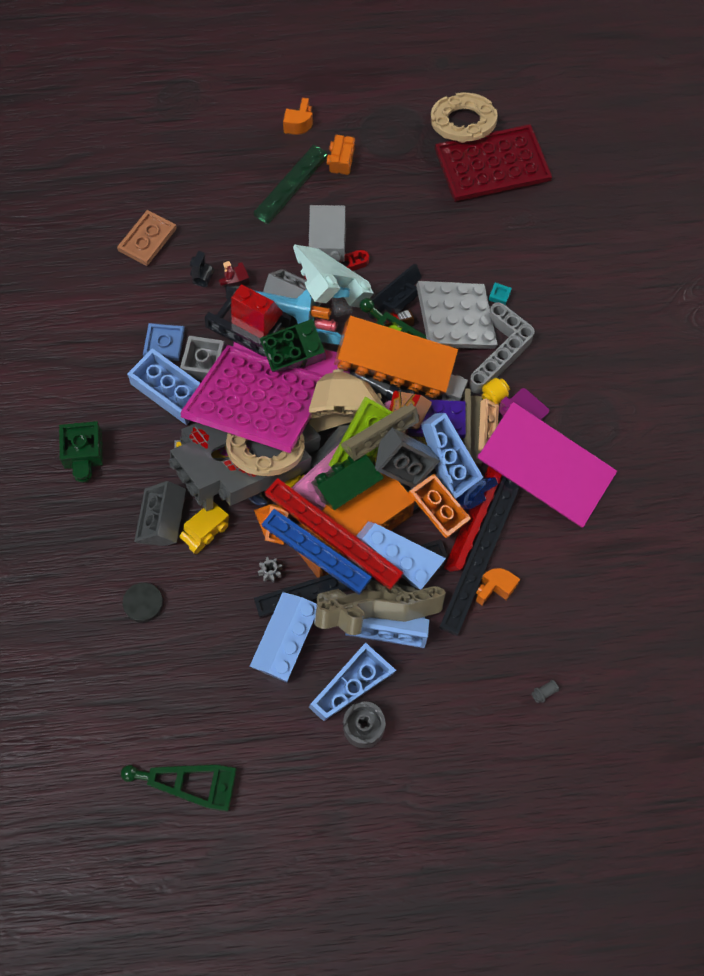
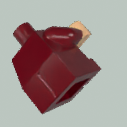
M230 261L223 263L225 273L224 278L219 279L221 286L226 284L228 286H240L241 284L245 286L250 284L243 262L238 263V266L232 268Z

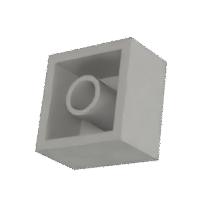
M189 336L180 369L194 379L202 381L225 349V342Z

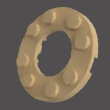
M456 93L455 96L449 98L445 96L434 104L431 110V124L434 130L443 138L465 143L488 136L496 127L498 113L497 109L492 106V102L481 95ZM458 109H470L480 116V121L477 124H470L466 128L464 126L457 127L449 122L448 115Z
M230 433L227 434V454L230 460L246 473L259 476L281 475L294 468L304 454L303 433L300 435L291 453L282 451L278 456L274 455L273 458L267 456L256 457L255 454H251L247 449L246 443L248 439Z

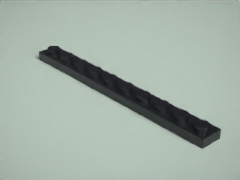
M504 476L439 629L458 636L520 488V486Z
M441 539L420 545L446 559L448 557ZM328 574L255 597L254 602L259 618L273 615L282 592L314 602L317 601L319 593L335 589L345 592L351 589Z

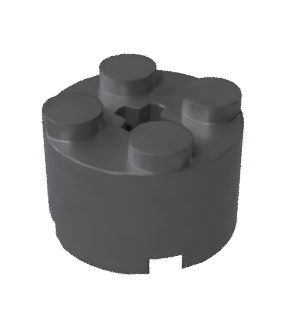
M367 701L357 703L348 708L343 719L344 736L352 745L359 748H371L382 739L386 723L381 709L374 703ZM365 721L368 723V727H365L363 729L361 728V724H363Z

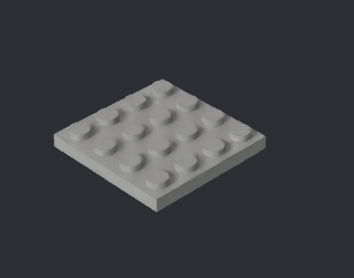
M418 281L416 286L427 340L453 348L495 349L498 344L493 322L489 316L490 308L484 284Z

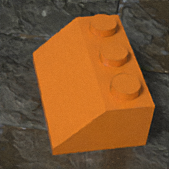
M432 474L408 492L445 538L451 536L471 519L435 474Z

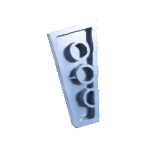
M435 413L421 423L427 446L432 449L440 460L434 467L437 477L456 499L480 481L483 476L446 413Z
M368 521L356 536L403 572L402 577L413 587L420 590L446 559L373 522Z
M365 643L316 697L309 708L325 721L393 675L396 669Z

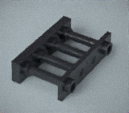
M227 285V301L217 314L214 315L210 312L206 314L205 327L266 357L259 337L223 319L231 308V297L237 290ZM283 312L267 335L278 332L281 327H291V317Z

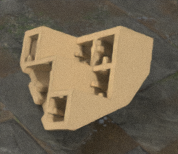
M335 369L333 373L325 374L317 381L309 413L316 415L331 413L341 415L356 414L364 397H368L383 407L385 406L369 382L346 373L343 369Z

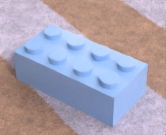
M152 348L127 374L130 383L187 425L190 420L181 418V410L198 388L200 382Z

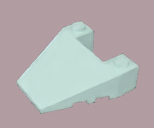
M301 245L293 246L297 261L303 267L301 274L306 276L307 279L305 286L314 302L327 303L340 290V287L350 289L349 297L344 298L348 305L352 307H360L362 299L370 298L374 294L367 280L320 249Z

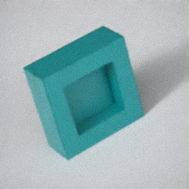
M494 283L489 301L506 305L512 288Z

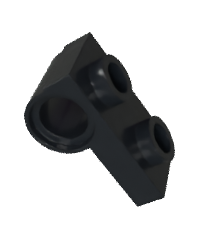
M198 251L196 257L193 256L190 261V267H192L190 276H192V284L207 287L215 270L212 266L205 263V253Z

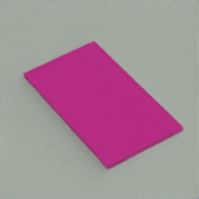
M514 402L510 404L507 412L477 457V459L581 528L585 526V523L617 470Z

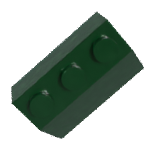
M365 454L355 461L348 456V459L334 464L328 472L318 474L311 484L321 502L336 510L384 478L380 472L376 471L375 465Z

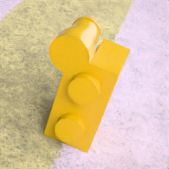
M213 501V509L206 511L203 508L184 523V531L180 534L179 538L189 546V549L194 554H198L205 544L208 545L212 542L216 534L222 533L227 529L229 515Z

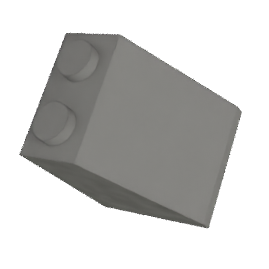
M310 205L309 247L320 249L336 261L344 262L346 242L345 206Z

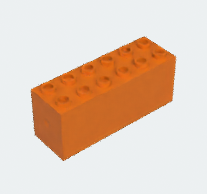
M350 316L344 326L334 365H337L338 369H343L344 371H348V369L353 370L359 376L365 377L370 375L373 376V380L379 382L386 380L391 382L390 385L406 386L415 393L422 391L426 393V396L436 398V396L439 397L447 391L458 349Z
M382 474L384 479L336 510L325 505L322 512L354 536H357L368 521L390 531L413 516L415 501L399 481ZM297 524L348 561L350 560L304 524ZM299 553L317 578L329 574Z

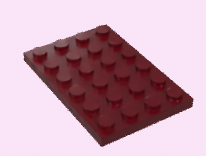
M531 124L491 132L488 136L465 143L453 140L435 144V150L454 202L544 183L552 179L551 172Z

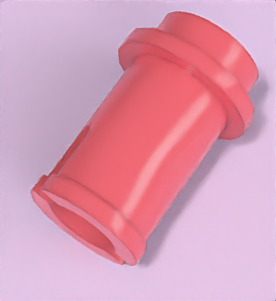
M316 317L314 320V325L317 329L336 332L337 322L334 319L326 320Z

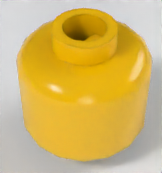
M493 378L482 387V398L498 405L505 397L508 398L510 388L502 378Z

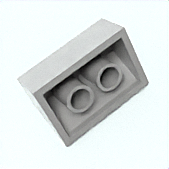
M281 269L268 275L263 292L298 298L307 289L305 286L307 280ZM316 302V306L321 305L320 302Z

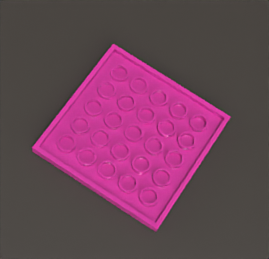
M227 345L181 410V418L291 453L312 416V413H309L311 400L317 381L324 375L303 368L272 372L267 357Z

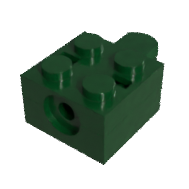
M98 421L59 425L60 461L65 469L72 468V475L80 483L91 479L92 466L103 465L102 430Z

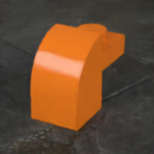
M302 98L300 110L286 109L283 120L284 133L299 135L307 132L312 127L313 115L311 112L312 106H309V98Z
M501 568L487 571L481 579L483 584L476 592L478 595L476 602L483 606L493 591L507 600L517 587L520 579L508 570Z

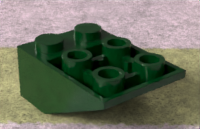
M312 319L260 338L272 372L310 366L326 360L325 350Z

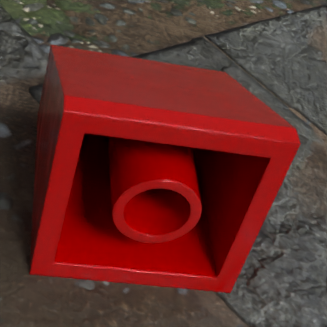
M242 284L231 297L232 324L259 338L267 336L283 314L282 310L273 300Z

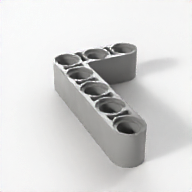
M494 303L491 306L489 316L493 326L505 334L508 339L472 373L469 389L476 394L482 393V387L493 378H497L532 343L534 328L502 303Z

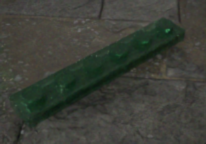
M313 145L254 211V217L269 224L327 158V152Z

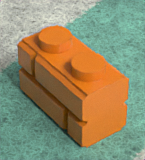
M336 135L334 141H331V155L328 154L327 165H329L331 173L345 175L350 173L355 149L354 137Z

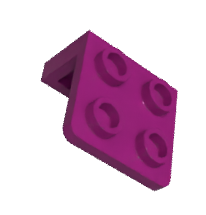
M525 388L519 390L510 400L505 397L499 406V413L502 416L505 415L512 402L540 420L549 413V409Z

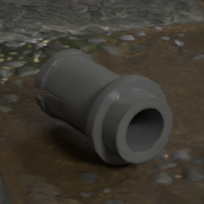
M550 680L540 688H534L532 697L537 703H544L546 698L559 691V687L554 680Z

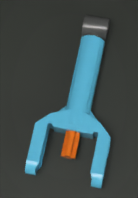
M230 286V287L238 289L240 286ZM340 287V290L333 298L349 297L350 289ZM307 289L298 298L255 291L273 300L282 312L294 316L298 324L310 319L314 322V317L330 318L331 309L316 306V302H314ZM316 328L321 342L340 344L342 335L337 332Z

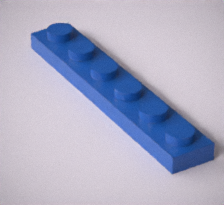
M273 509L262 523L263 528L360 595L371 581L372 577L277 510Z

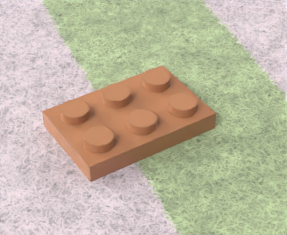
M146 210L118 245V251L148 266L177 229L176 224Z

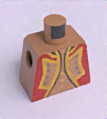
M394 391L389 410L394 412L404 405L409 406L413 404L417 409L419 422L409 428L417 430L432 402L422 395Z

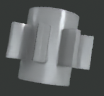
M266 557L264 563H259L262 569L258 571L259 576L264 575V582L272 580L274 583L276 577L281 578L279 570H282V565H277V558L269 560Z

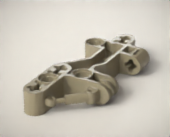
M378 580L370 581L367 586L368 590L362 591L360 595L357 593L346 595L339 589L319 593L317 596L314 624L321 629L339 626L349 635H358L362 631L363 619L373 617L406 622L442 611L446 592L444 589L436 586L416 590L415 587L399 584V582L390 590Z

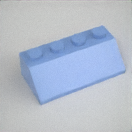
M282 592L250 667L287 683L314 622L317 604L305 598Z
M370 617L363 619L360 634L349 635L345 633V635L425 648L429 619L421 617L402 622Z

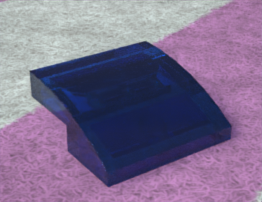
M482 478L457 497L456 501L463 509L476 507L486 501L484 492L498 485L496 478Z

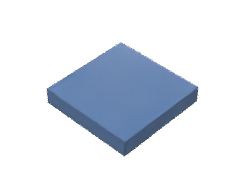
M149 323L143 357L153 348L168 360L180 361L185 327Z

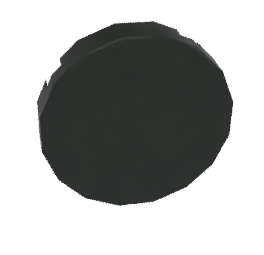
M138 583L126 591L123 596L122 605L130 619L136 622H148L159 615L163 608V598L160 591L154 585Z

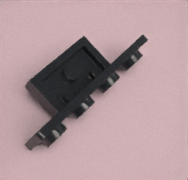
M416 264L411 265L371 299L374 302V307L380 313L385 309L397 314L418 296L417 286H414L421 279L418 266ZM368 313L369 318H375L372 314Z

